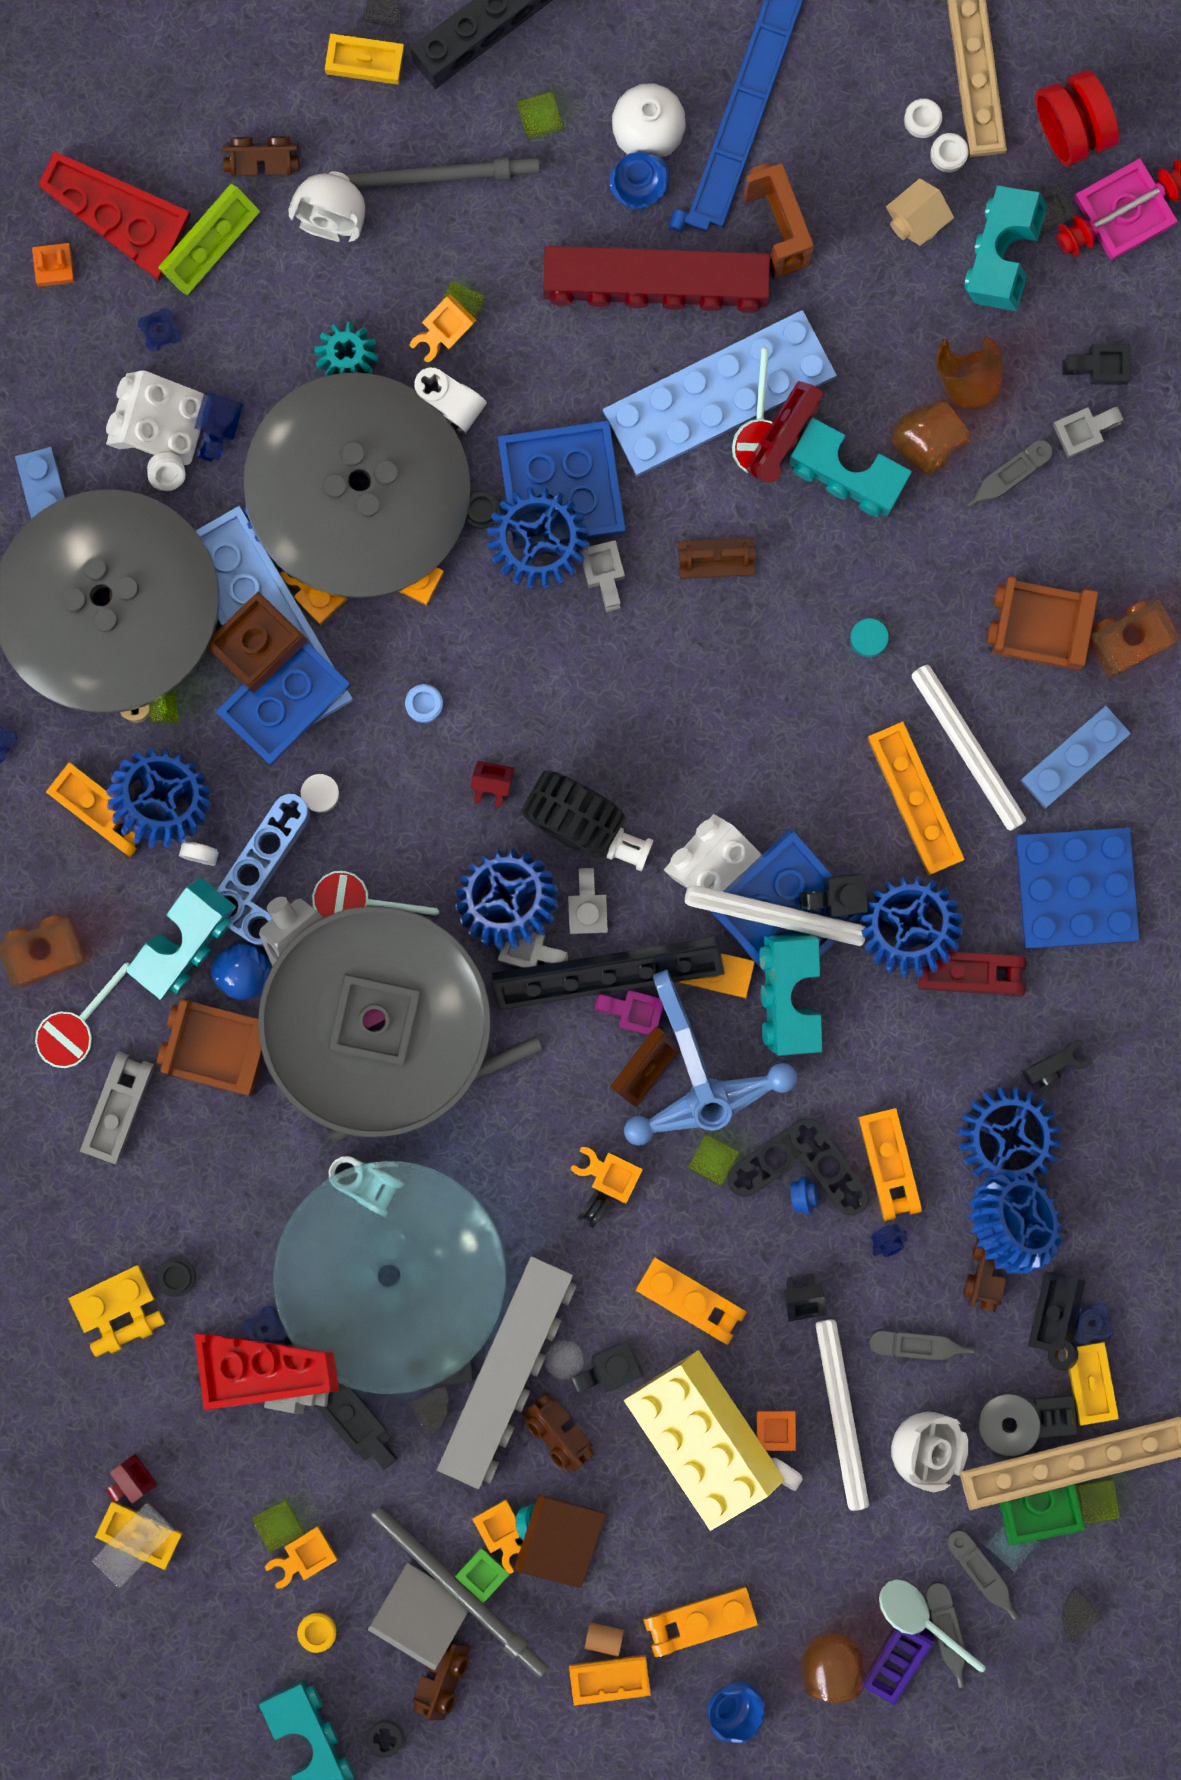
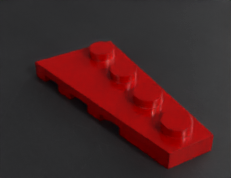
M55 151L38 184L44 192L159 282L163 273L158 267L177 246L191 217L190 212Z
M210 1333L194 1334L204 1410L339 1391L335 1356L332 1351Z

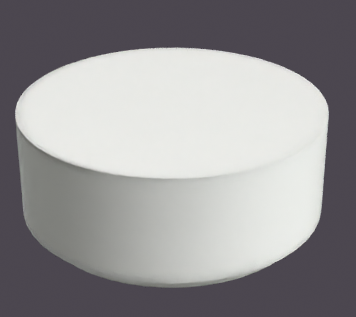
M918 99L912 102L904 116L906 129L910 134L918 138H927L934 135L942 122L941 109L934 101L929 99Z
M943 134L932 145L930 152L931 161L937 169L943 172L958 171L966 163L969 153L968 145L957 134Z
M158 453L149 460L147 465L148 480L158 490H175L185 480L184 462L174 453Z
M312 775L302 785L301 798L311 811L325 813L336 806L339 800V788L336 782L327 775Z
M185 841L181 845L179 857L215 866L219 852L217 849L206 845Z
M774 1457L771 1458L785 1479L782 1484L796 1491L803 1480L802 1475L784 1462Z

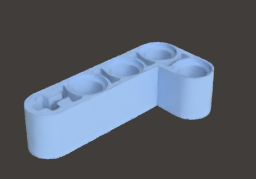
M295 794L283 795L274 803L217 889L225 898H234L238 902L237 913L229 918L232 921L229 929L256 946L264 945L261 938L257 939L252 936V923L258 919L270 921L272 917L268 912L257 906L255 902L310 819V810L300 796ZM295 804H298L297 810L301 815L298 819L291 817L284 827L291 832L286 836L279 828L272 826L274 821H277L281 826L287 817L283 809L286 806L293 808ZM269 835H276L281 840L280 848L273 854L263 853L261 849L263 839ZM249 866L258 868L260 874L258 881L251 886L243 885L240 880L241 872Z

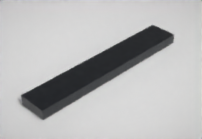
M711 937L492 973V983L499 1010L655 986L653 975L665 970L669 971L673 982L723 975L725 973L718 937Z

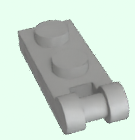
M118 1051L80 1152L118 1165L155 1064L145 1060L142 1063L130 1059V1055ZM124 1073L136 1077L132 1088L120 1084Z

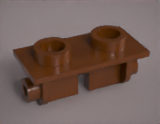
M289 136L267 137L268 143L253 144V137L230 138V144H224L221 148L222 152L230 151V157L223 158L224 172H231L232 176L258 175V161H265V175H292V171H299V157L292 156L291 150H297L299 143H290Z
M753 537L678 541L680 579L755 575V546L753 545Z
M977 1237L972 1254V1259L978 1260L975 1275L968 1274L963 1296L969 1297V1306L975 1307L977 1299L982 1301L981 1309L996 1312L997 1305L1002 1303L1006 1279L992 1276L995 1268L994 1259H985V1249L983 1247H976L979 1242Z
M546 1393L534 1405L522 1412V1415L526 1418L525 1425L529 1432L537 1439H542L550 1449L549 1455L552 1461L559 1468L566 1469L569 1474L582 1467L583 1463L594 1455L590 1449L593 1445L576 1424L567 1432L562 1430L561 1426L571 1418L555 1397L551 1399Z
M452 1640L435 1670L425 1665V1669L437 1674L435 1680L427 1676L421 1677L412 1701L415 1704L414 1712L427 1716V1720H445V1717L451 1713L456 1703V1694L454 1692L458 1680L464 1676L469 1666V1657L467 1656L470 1649L469 1645L453 1644L454 1641Z

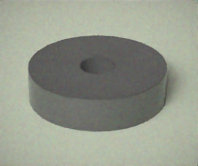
M1000 1394L990 1400L980 1414L979 1430L981 1437L991 1450L1000 1455L1018 1456L1024 1454L1038 1442L1042 1433L1043 1422L1038 1407L1032 1400L1022 1394ZM1006 1418H1013L1016 1421L1017 1429L1015 1431H1009L1005 1427L1004 1422Z

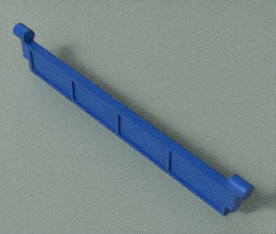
M764 0L690 212L688 214L682 210L675 209L668 227L669 229L682 233L685 225L705 232L709 224L717 225L721 228L724 227L803 0Z

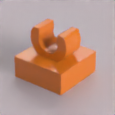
M69 243L32 247L35 279L38 287L75 282L72 252Z
M756 1411V1437L766 1451H796L795 1411Z

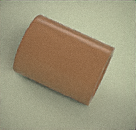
M590 1622L584 1649L619 1656L624 1629Z

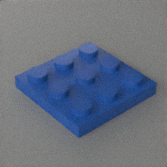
M609 420L498 436L506 499L512 507L516 505L512 495L514 492H518L522 500L528 499L527 488L533 487L535 497H541L542 488L547 487L549 488L548 499L553 500L555 494L560 491L563 493L561 506H564L570 500L576 503V507L570 515L583 512L584 520L576 526H587L589 534L578 539L583 540L625 533ZM529 511L519 516L516 521L520 522L522 520L527 523H533L545 511ZM556 516L551 533L560 539V543L569 542V531L564 522ZM545 526L537 535H528V537H532L531 547L537 546L540 541L549 542L544 537ZM511 532L514 549L525 548V543L517 538L515 533Z
M1130 828L1015 836L1024 949L1139 941Z
M789 829L723 892L827 916L826 907L812 910L800 908L799 892L824 889L823 878L833 876L797 834ZM710 911L760 968L759 952L760 948L764 947V936L802 933ZM863 912L835 916L831 918L856 923L860 920V917L862 915H865L866 913ZM815 936L819 939V957L836 940Z

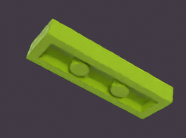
M230 184L160 264L158 269L181 292L188 295L260 211L238 187Z

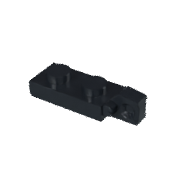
M337 1370L339 1391L329 1392L327 1407L315 1405V1407L355 1455L359 1454L364 1461L372 1456L382 1469L385 1470L398 1459L385 1444L392 1437L386 1431L387 1428Z

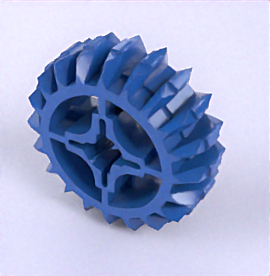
M533 487L527 488L528 499L522 500L521 495L518 492H514L512 495L516 505L512 507L507 501L503 500L500 506L506 515L495 512L492 514V520L499 524L500 527L491 526L487 529L488 535L498 538L487 543L488 550H500V552L492 557L493 564H501L506 561V564L501 569V575L505 577L514 570L516 573L513 577V584L519 585L525 576L528 577L527 587L531 590L535 587V579H542L543 589H549L548 578L554 576L558 585L563 584L564 579L561 571L564 570L568 575L574 576L576 570L570 562L583 564L585 561V557L576 550L584 551L589 548V542L578 539L589 534L587 526H576L584 520L583 512L570 515L576 507V503L570 500L564 506H561L563 493L560 491L555 494L553 500L548 499L549 488L547 487L542 488L541 497H535ZM529 511H545L533 523H527L522 520L520 522L516 521L519 516ZM556 516L564 522L569 531L570 542L568 546L560 543V539L551 533ZM545 526L544 537L549 542L540 541L532 550V537H528V535H537ZM508 531L515 533L516 537L525 543V549L520 561L512 555L507 546ZM542 554L561 556L559 560L543 567L531 566L537 557Z
M151 747L147 749L145 758L136 751L132 755V762L124 759L120 763V771L113 772L111 777L113 784L109 785L107 789V795L111 797L108 800L107 808L108 810L116 811L112 817L113 824L124 823L121 829L123 835H127L132 831L136 833L134 837L135 844L140 843L142 837L149 839L148 845L150 849L155 847L157 840H161L162 845L167 849L171 846L172 838L181 845L186 840V834L192 837L195 836L198 831L197 825L204 824L207 817L204 812L208 811L210 807V801L206 799L210 793L209 786L201 785L205 779L204 773L193 774L196 764L192 761L184 765L182 763V752L178 753L175 759L168 757L169 750L167 747L162 750L161 756H156L155 751ZM160 776L167 777V778H169V779H171V780H165V779L161 778ZM139 779L142 783L141 790L143 793L138 796L136 801L131 802L128 789ZM186 794L188 810L178 817L175 812L177 808L175 802L179 800L180 796ZM152 795H158V799H153ZM159 797H164L165 801H159ZM146 816L154 817V818H156L158 821L149 819V818H147Z
M512 848L508 857H504L502 851L496 849L495 859L489 860L488 856L482 854L481 861L483 865L478 867L476 864L470 863L469 870L472 876L461 875L460 881L464 888L456 889V896L461 900L456 904V910L458 914L462 915L460 918L462 926L464 928L470 927L468 932L473 939L481 936V942L486 947L495 940L497 949L502 951L506 941H510L512 948L517 950L519 947L518 940L523 938L527 944L532 945L533 938L531 934L535 931L537 934L544 936L545 929L541 923H553L554 917L549 911L558 908V902L553 898L558 894V889L555 884H551L554 880L552 873L544 871L545 866L541 860L533 862V858L528 852L519 858L517 850ZM520 876L525 878V880L519 878L514 881H507L503 877ZM492 883L490 893L482 898V903L478 904L481 893L488 884ZM500 889H503L506 896H509L510 899H512L511 903L514 907V910H511L508 903H505L504 900H502L503 896L500 892ZM536 894L531 909L526 915L522 916V908L527 902L532 900L531 896ZM491 918L494 921L498 918H507L511 920V923H494L488 921V919Z
M902 876L900 878L901 886L896 888L892 882L887 881L885 884L887 893L884 894L879 890H875L873 895L877 903L867 902L869 914L860 917L861 925L866 927L861 931L862 936L866 937L865 941H868L864 946L867 954L875 953L873 959L876 965L886 962V971L890 974L899 966L901 976L904 978L909 975V969H915L917 977L921 978L924 973L923 967L929 966V969L936 973L938 971L936 960L948 964L950 956L947 951L957 952L959 944L954 939L963 937V929L958 926L963 923V917L961 913L956 912L959 908L957 900H948L950 894L946 888L936 892L937 882L931 880L926 887H923L922 877L917 876L914 879V885H908L907 878ZM914 902L907 909L895 908L905 903ZM929 906L943 920L941 932L934 930L933 925L926 921ZM883 921L890 924V928L897 932L894 947L890 946L881 936ZM914 922H918L919 928L912 927L906 932L905 925L911 927ZM918 944L928 946L922 950L909 952L912 947Z
M998 1087L996 1088L997 1100L994 1101L989 1092L982 1093V1099L986 1104L984 1107L976 1101L970 1103L971 1109L977 1114L975 1117L966 1113L962 1115L961 1119L964 1122L970 1123L971 1127L970 1129H958V1135L969 1136V1143L959 1144L958 1149H971L972 1155L965 1157L963 1162L965 1165H969L977 1161L979 1165L972 1172L975 1177L982 1175L985 1170L989 1172L986 1178L994 1174H1001L1003 1171H1010L1004 1170L1002 1167L1016 1150L1034 1156L1027 1165L1013 1170L1017 1176L1024 1171L1029 1179L1035 1180L1037 1178L1034 1173L1035 1169L1043 1175H1047L1050 1172L1048 1167L1042 1162L1044 1159L1053 1163L1057 1162L1058 1157L1049 1153L1048 1150L1049 1147H1061V1141L1050 1140V1134L1061 1132V1127H1048L1047 1121L1054 1119L1056 1113L1051 1111L1042 1115L1040 1111L1047 1104L1044 1099L1039 1100L1033 1106L1031 1104L1034 1098L1033 1091H1027L1021 1100L1019 1099V1087L1011 1088L1009 1098L1006 1097L1004 1088ZM999 1107H1017L1014 1115L1003 1126L985 1120L992 1111ZM1027 1113L1037 1124L1040 1135L1039 1145L1028 1139L1024 1133ZM1009 1127H1015L1014 1137L1026 1146L1011 1144L1010 1149H1005L1006 1140L1001 1137V1134L993 1130L1009 1132ZM980 1131L990 1136L995 1142L996 1149L992 1163L982 1152L979 1141Z
M1013 1170L987 1177L977 1189L973 1190L975 1197L969 1202L974 1211L967 1217L974 1222V1228L970 1232L977 1234L979 1242L976 1247H983L985 1249V1259H994L995 1268H1003L1007 1274H1028L1045 1267L1058 1254L1057 1247L1063 1242L1058 1235L1064 1227L1057 1221V1217L1061 1212L1055 1211L1053 1207L1055 1198H1048L1046 1195L1047 1186H1039L1037 1178L1035 1180L1029 1179L1024 1171L1019 1176Z

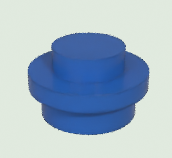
M807 1176L800 1177V1181L791 1183V1200L795 1212H804L805 1215H811L813 1207L819 1205L816 1183H810Z

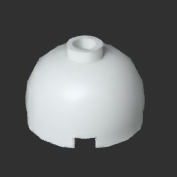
M655 83L639 84L628 89L618 100L612 115V128L618 146L627 154L644 152L659 157L670 155L681 144L686 128L685 111L678 97L668 88Z
M331 171L329 174L322 173L308 177L294 193L288 211L291 220H293L294 215L301 220L299 227L305 232L337 242L340 241L337 234L350 236V242L355 241L360 236L365 218L364 197L357 187L350 182L348 176L340 172Z
M927 1411L912 1415L901 1423L893 1438L891 1457L897 1472L905 1481L915 1487L934 1493L948 1488L950 1484L946 1482L951 1479L953 1474L960 1475L959 1472H962L968 1456V1438L966 1433L960 1430L958 1425L960 1422L957 1419Z

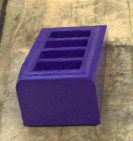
M893 1627L862 1681L861 1686L895 1706L931 1648L934 1634L926 1627L920 1633L913 1635L902 1633ZM902 1634L905 1635L906 1637H908V1638H910L911 1640L915 1641V1642L918 1643L919 1645L916 1646V1645L912 1644L911 1642H909V1641H907L906 1639L902 1638L901 1635H902ZM897 1646L911 1654L912 1658L908 1660L892 1650ZM889 1660L903 1668V1674L901 1675L884 1665L885 1661ZM880 1672L897 1682L895 1688L893 1689L876 1679L877 1674Z

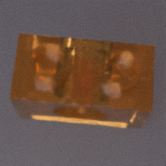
M1146 599L1126 609L1128 616L1115 622L1114 618L1110 617L1092 627L1095 633L1090 636L1089 645L1108 679L1174 646L1181 640L1159 600L1149 605ZM1125 628L1135 629L1139 633L1140 643L1138 645H1130L1124 640L1123 630Z
M57 914L41 920V927L27 932L26 928H20L4 935L6 941L0 942V956L13 988L25 987L89 962L73 919L69 917L63 919L61 914ZM45 939L50 944V953L45 959L37 960L33 955V947L38 941Z

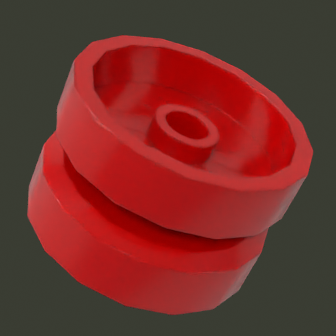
M1083 69L1068 76L1065 81V87L1059 83H1052L1036 91L1035 106L1041 127L1055 156L1064 166L1070 167L1086 160L1089 149L1095 153H1101L1117 146L1119 130L1116 116L1104 87L1092 71Z

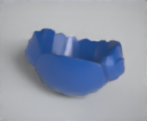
M632 152L624 156L616 167L612 169L609 187L615 198L624 206L640 210L643 207L648 208L651 204H657L664 196L669 183V169L667 164L657 155Z
M237 943V945H231L222 950L214 959L211 974L215 985L229 997L237 1000H249L262 994L272 964L265 951H262L256 945L252 946L246 943L241 945Z
M742 1680L731 1682L725 1685V1687L720 1688L711 1697L707 1707V1718L711 1724L713 1734L723 1742L745 1743L752 1740V1736L757 1735V1730L764 1723L763 1716L766 1713L764 1708L766 1703L754 1686Z

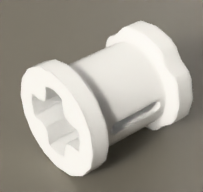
M620 827L610 845L606 858L612 860L615 857L636 865V870L642 872L654 840L650 838L646 841L624 833V828Z

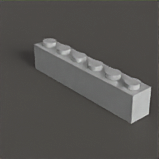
M534 1256L530 1257L436 1471L477 1489L480 1488L482 1481L490 1484L499 1462L493 1460L497 1447L500 1445L506 1448L515 1428L508 1424L514 1410L522 1412L530 1394L529 1390L524 1389L526 1381L530 1374L537 1377L546 1355L539 1353L545 1338L553 1341L562 1321L555 1317L561 1303L569 1305L577 1287L576 1284L570 1282L573 1277L572 1273Z

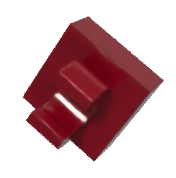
M477 760L470 788L476 790L474 795L475 802L480 804L483 793L488 792L495 794V807H500L504 796H508L514 767Z
M134 1454L109 1472L116 1482L105 1491L114 1503L126 1495L133 1504L158 1484L138 1456Z

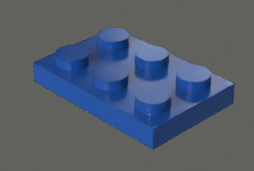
M307 642L254 694L243 684L216 713L272 766L351 687V684Z

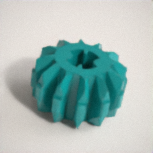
M347 322L345 331L340 332L337 324H333L332 331L334 335L332 337L324 332L320 334V339L325 345L315 346L314 352L317 356L322 357L316 362L318 370L327 369L325 376L340 373H359L360 371L373 374V370L368 364L378 362V355L371 352L377 347L375 339H366L368 331L365 327L360 328L354 334L352 322ZM352 348L354 357L350 359L345 356L341 360L339 351L342 349L347 352Z

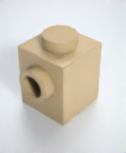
M920 178L886 206L893 219L890 225L897 236L902 240L908 238L919 246L932 239L941 228L954 218L941 191Z

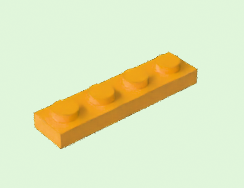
M904 722L868 736L867 739L928 876L964 861L965 859Z

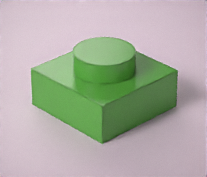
M481 1547L455 1577L484 1603L510 1574Z

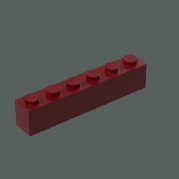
M545 246L543 299H551L550 303L558 306L572 305L573 300L588 301V305L593 307L610 306V302H625V306L629 308H645L648 306V303H663V308L670 310H680L685 308V304L700 305V309L705 311L722 310V305L737 306V310L741 312H757L760 310V307H767L770 254Z

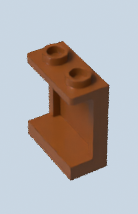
M764 163L754 167L750 174L746 176L743 198L746 204L763 197L767 198L780 230L783 242L773 245L769 265L774 279L809 267L814 245L783 164L779 163L772 166L771 163Z
M1008 575L1004 585L998 584L995 592L993 606L1000 608L997 621H990L986 642L993 644L991 654L1080 671L1085 666L1098 592L1083 589L1081 593L1016 581V576Z
M181 998L179 1006L173 1004L169 1013L167 1027H171L172 1031L169 1042L163 1041L158 1053L157 1064L162 1065L160 1072L253 1097L264 1057L259 1038V1019Z

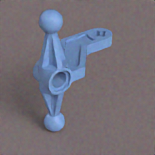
M665 970L653 975L658 994L676 1035L693 1086L685 1096L652 1118L648 1119L643 1116L630 1118L625 1124L624 1135L631 1144L636 1146L645 1145L650 1142L653 1133L697 1127L710 1131L719 1130L726 1126L731 1117L735 1116L737 1112L770 1090L785 1093L795 1087L797 1072L791 1065L786 1063H778L772 1066L767 1076L729 1081L709 1078L690 1021L669 971ZM709 1103H715L711 1106H705Z

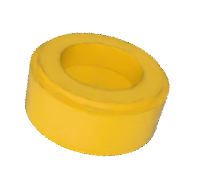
M310 1613L299 1624L297 1631L298 1640L310 1652H323L329 1649L336 1639V1624L325 1613Z

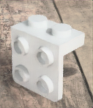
M145 370L126 373V376L121 379L117 388L116 395L119 400L116 411L110 416L107 423L106 432L109 435L106 445L117 449L136 448L152 455H157L161 452H171L178 455L183 460L184 465L190 464L208 406V397L201 392Z
M713 814L710 819L699 825L693 838L683 848L674 853L664 871L686 888L689 885H696L723 892L762 854L732 824Z

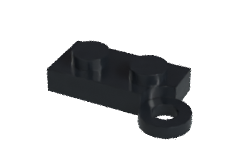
M1045 1271L1028 1346L1048 1351V1360L1051 1366L1057 1370L1067 1371L1072 1369L1078 1360L1077 1347L1071 1341L1086 1281ZM1062 1348H1066L1068 1352V1357L1064 1362H1060L1058 1358V1353Z

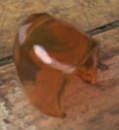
M984 337L982 340L983 349L968 355H959L952 352L947 339L942 340L937 350L936 368L946 393L957 406L969 411H980L990 408L999 397L1003 375L1002 351L990 337ZM965 365L971 366L966 371L964 377L957 378L958 372Z
M941 399L926 406L918 407L903 415L895 424L891 441L907 460L930 476L945 466L950 453L969 442L968 437L971 434L950 405L944 399Z
M838 1633L823 1634L811 1640L801 1656L800 1669L802 1672L803 1690L811 1697L831 1703L849 1702L858 1697L864 1688L865 1666L863 1653L856 1643L849 1637Z

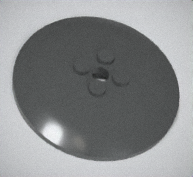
M340 373L312 380L296 388L269 411L251 441L245 462L243 489L247 514L259 542L268 555L285 572L299 582L330 595L345 598H374L401 591L417 583L430 574L449 554L463 529L470 502V475L465 452L454 428L439 410L423 400L416 390L384 376L368 373ZM352 473H364L369 479V488L365 491H355L352 489L348 482V478Z
M114 489L94 490L75 494L57 501L34 516L18 532L0 563V645L19 676L34 690L49 700L70 709L98 714L119 713L141 708L161 699L181 685L192 674L208 650L216 629L219 614V585L214 563L206 546L192 526L181 515L167 505L143 494ZM100 588L112 590V599L105 606H96L93 603V595Z
M366 906L351 908L326 916L303 930L287 945L271 968L265 982L259 1007L258 1029L261 1049L269 1072L285 1097L297 1109L319 1124L338 1132L363 1137H384L410 1132L425 1126L443 1115L461 1099L476 1078L486 1054L490 1034V1009L486 989L477 967L463 946L451 934L431 920L413 912L385 906ZM371 1009L380 1010L385 1015V1023L378 1030H370L363 1024L365 1013Z

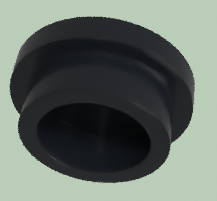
M476 491L470 494L466 521L478 529H485L494 525L495 522L492 520V514L494 512L500 513L501 511L498 499L487 491Z
M181 1258L165 1261L157 1272L158 1286L169 1296L178 1297L185 1295L195 1284L196 1274L193 1266Z

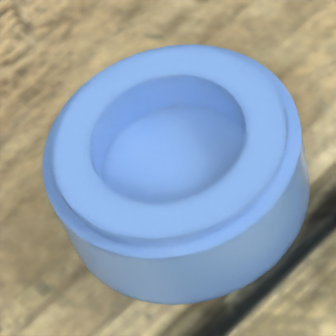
M421 684L413 687L408 692L405 699V707L413 720L420 723H429L437 719L441 714L443 699L435 687Z

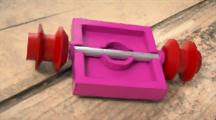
M1139 158L1076 193L1074 200L1086 220L1075 215L1073 217V226L1068 228L1063 223L1059 224V233L1056 235V240L1063 253L1066 255L1071 253L1075 258L1079 257V248L1084 245L1090 250L1094 248L1096 235L1110 261H1113L1174 227L1178 221L1164 197L1174 202H1178L1180 199L1181 162L1174 160L1173 170L1170 172L1160 168L1158 170L1157 183L1155 184L1142 160Z

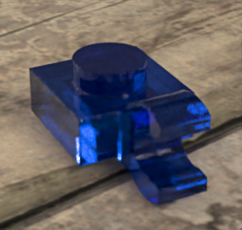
M210 391L204 393L194 427L204 432L197 452L198 458L212 462L213 459L220 460L223 451V439H234L243 407L242 403Z

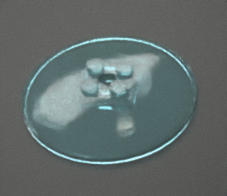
M377 1161L357 1165L335 1174L314 1188L302 1200L286 1223L278 1243L273 1267V1287L278 1314L294 1346L334 1352L338 1383L360 1391L378 1394H398L420 1390L441 1382L464 1367L478 1353L493 1331L503 1304L506 1284L505 1259L501 1241L489 1215L478 1200L457 1181L444 1173L427 1166L404 1161ZM387 1264L396 1266L400 1271L399 1280L391 1286L383 1285L378 1280L380 1268Z

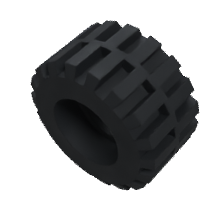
M542 771L521 809L525 819L538 829L586 855L604 858L626 818L622 810L604 796L555 771Z

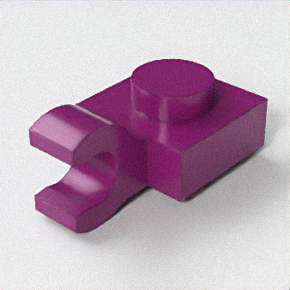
M627 990L625 1000L599 994L594 1010L620 1016L617 1028L649 1036L656 1026L658 1027L663 1004L660 998Z

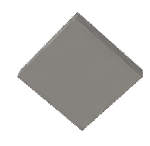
M407 1563L372 1621L368 1631L430 1669L435 1670L466 1617L468 1610L437 1580Z

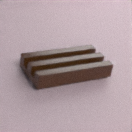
M656 1026L611 1084L610 1088L631 1105L637 1107L680 1051L679 1044Z

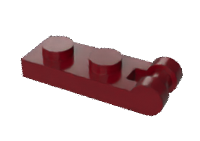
M801 381L796 383L747 463V471L750 476L768 483L778 480L781 475L779 464L785 454L797 445L800 438V430L805 422L810 420L818 411L820 406L819 400L824 392L809 383Z
M947 951L950 956L948 964L936 960L938 971L934 973L929 969V966L923 967V976L918 979V990L1021 997L1025 996L1022 970L1026 969V957ZM997 968L1007 970L1006 981H996Z

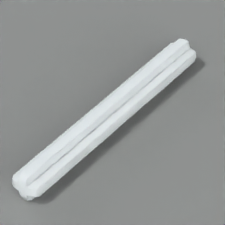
M924 665L915 670L912 674L913 681L1008 830L1016 829L1026 821V817L929 665Z
M689 885L685 894V903L692 907L861 946L865 942L866 937L862 936L861 930L866 927L861 924L696 885Z
M833 1319L817 1322L815 1326L848 1508L852 1511L868 1508L869 1501L837 1323Z

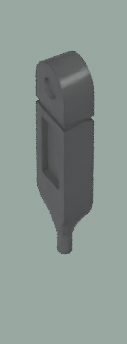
M1037 440L984 479L974 498L965 504L967 508L970 509L980 502L1000 498L1034 473L1036 469L1041 468L1052 456L1051 445L1047 441Z
M881 1330L874 1332L869 1338V1347L874 1353L879 1355L946 1360L962 1353L974 1354V1347H963L955 1341L939 1335L894 1333L893 1331Z
M962 1530L950 1532L946 1539L948 1549L982 1594L992 1604L1007 1611L1013 1620L1017 1619L1019 1616L1012 1608L1007 1585L971 1537Z
M933 1582L925 1591L932 1623L965 1649L955 1609L952 1606L953 1602L950 1591L943 1583ZM936 1636L944 1663L955 1675L959 1688L965 1687L963 1679L965 1659Z

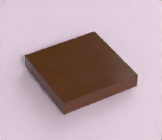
M258 591L214 633L208 649L254 694L308 642V639Z
M538 1495L514 1570L523 1574L582 1588L606 1514L595 1509Z

